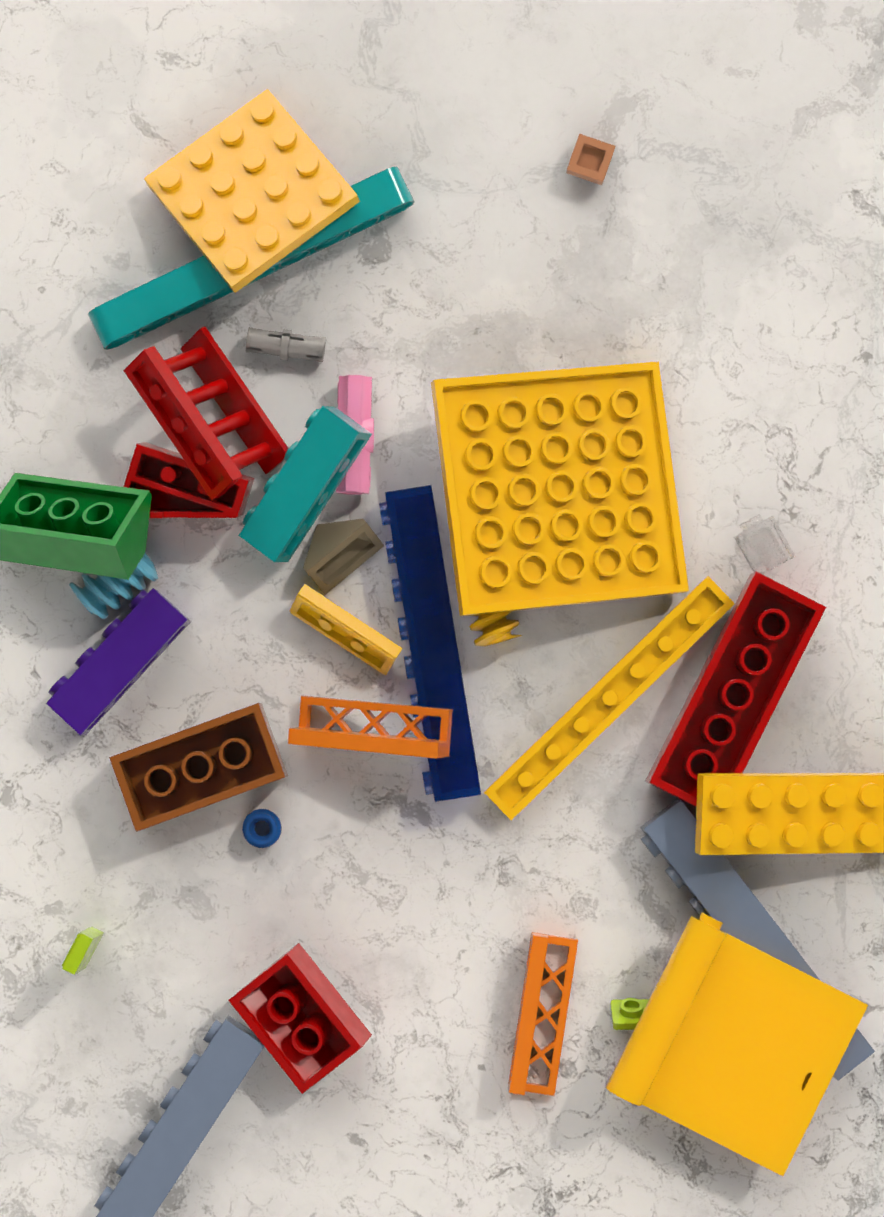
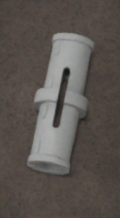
M249 327L246 339V352L280 356V360L286 361L289 358H300L323 362L326 337L292 334V330L284 329L283 332Z

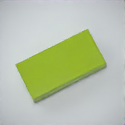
M89 927L78 933L62 964V969L75 975L86 968L104 932L94 927Z

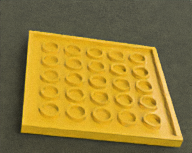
M659 361L435 379L431 382L460 616L678 594L689 591Z

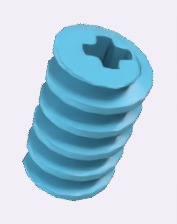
M145 552L129 580L97 575L94 579L83 573L81 575L85 585L83 588L73 582L69 586L91 614H96L100 618L105 619L109 615L106 604L116 610L119 609L121 603L118 595L131 600L133 598L131 585L142 591L146 588L143 576L155 582L158 579V574L154 563Z

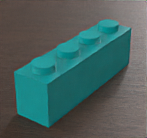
M322 406L321 409H316L310 415L305 424L307 430L301 440L293 443L287 450L284 457L286 463L279 473L274 474L267 481L263 489L265 495L258 506H253L243 519L242 523L245 526L238 536L274 563L289 562L372 435V433L336 407Z

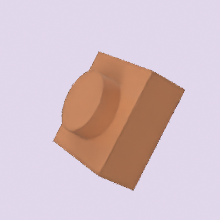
M579 133L566 173L603 185L616 146Z

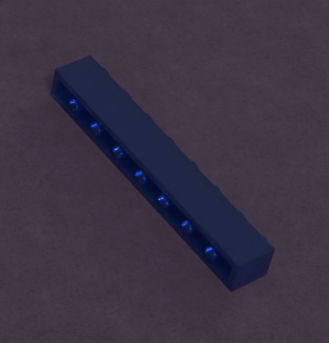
M427 485L385 492L386 502L379 503L382 526L390 525L392 540L385 541L388 563L397 564L399 577L398 579L391 580L394 601L403 602L405 617L397 618L401 641L409 640L411 655L403 656L407 679L415 678L417 694L410 695L411 706L453 709L449 757L428 758L430 771L422 772L425 794H434L435 802L481 795L432 486ZM427 716L422 721V733L427 739L439 740L441 717Z

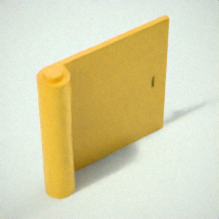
M702 912L699 919L693 916L690 917L605 1088L637 1106L644 1105L743 1157L784 1176L868 1005L720 930L723 923Z

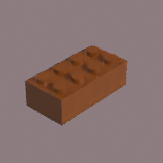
M262 703L253 704L109 757L136 832L288 777Z

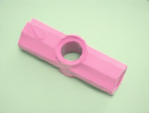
M362 375L339 376L338 409L372 433V435L337 487L336 493L347 495L369 494L371 487L370 453H373L374 418H371L372 377Z

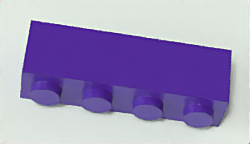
M152 588L149 593L142 590L128 605L132 611L121 622L116 618L104 630L102 636L105 640L98 648L94 650L92 647H89L77 659L75 664L79 668L69 679L65 675L62 676L49 690L48 693L52 697L46 704L79 735H87L190 624L191 621L158 590Z

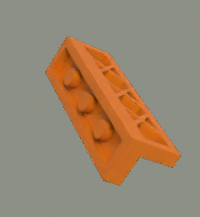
M301 696L299 727L289 728L288 744L436 759L449 757L453 709ZM312 705L324 706L333 719L325 727H310ZM334 707H340L345 709L338 713ZM353 709H360L370 721L360 732L352 731L343 720ZM370 710L382 712L375 717ZM390 712L398 713L407 725L396 736L389 735L380 723ZM408 714H415L419 716L412 721ZM427 716L441 717L439 740L427 739L417 727ZM338 724L342 730H333L332 728ZM375 728V729L378 731L379 734L368 733V732H369L371 729ZM412 731L416 737H406V735Z
M531 932L508 1082L509 1093L525 1095V1092L555 1096L578 939ZM548 944L567 946L566 963L553 972L545 962ZM545 968L549 975L542 980ZM565 970L562 985L556 976ZM553 979L562 991L561 1000L549 1010H546L539 1000L542 986ZM539 1007L543 1014L536 1018ZM559 1009L556 1024L550 1015ZM547 1018L556 1030L555 1039L540 1049L533 1039L535 1026ZM533 1046L537 1053L531 1057V1050ZM553 1048L552 1059L550 1063L548 1058L545 1056V1053H547L549 1050ZM540 1057L550 1069L548 1085L527 1082L529 1065Z

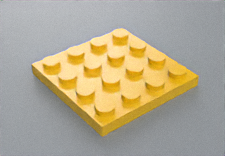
M268 88L144 178L147 186L234 293L238 292L360 202L356 192Z

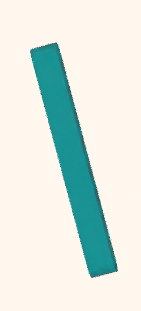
M398 167L387 168L351 185V188L358 195L360 201L358 204L247 285L412 206L415 201ZM202 256L95 307L88 313V316L104 350H110L214 302L233 291L207 258Z

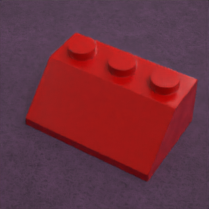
M300 943L277 959L228 1000L302 1094L360 1050L372 1036Z

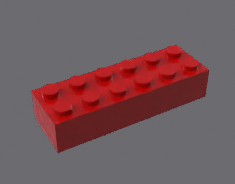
M757 571L750 574L645 782L697 808L698 773H743L827 607Z

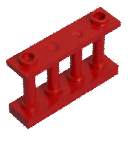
M204 326L180 348L181 354L164 360L155 346L144 349L123 371L205 492L213 500L222 496L241 479L243 475L239 470L257 462L266 475L271 473L284 461L285 454L289 448L208 329ZM192 366L204 385L185 392L173 373ZM214 398L226 417L207 424L196 408V405ZM236 430L248 449L230 457L218 440V437Z

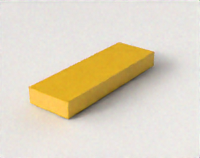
M306 584L298 592L289 610L291 614L383 675H387L403 649Z

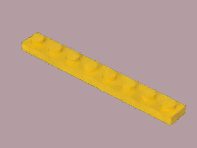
M707 576L491 784L484 793L510 820L516 817L735 603Z

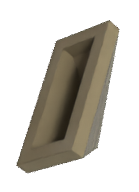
M364 519L317 524L303 569L320 590L327 594L384 547V544Z

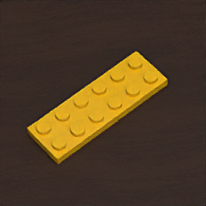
M698 773L695 853L699 855L884 853V773Z

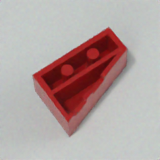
M142 442L136 444L123 487L150 491L152 498L149 518H238L244 514L255 478L243 475L222 496L211 500L180 453Z

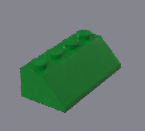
M14 473L0 493V561L129 580L146 552L151 493L149 490Z

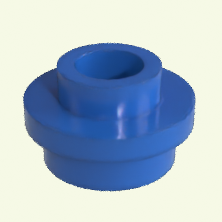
M257 809L246 816L242 831L244 838L250 845L257 848H267L279 839L282 826L280 819L274 812L267 809ZM259 821L267 822L270 827L269 833L265 836L258 835L255 831V825Z

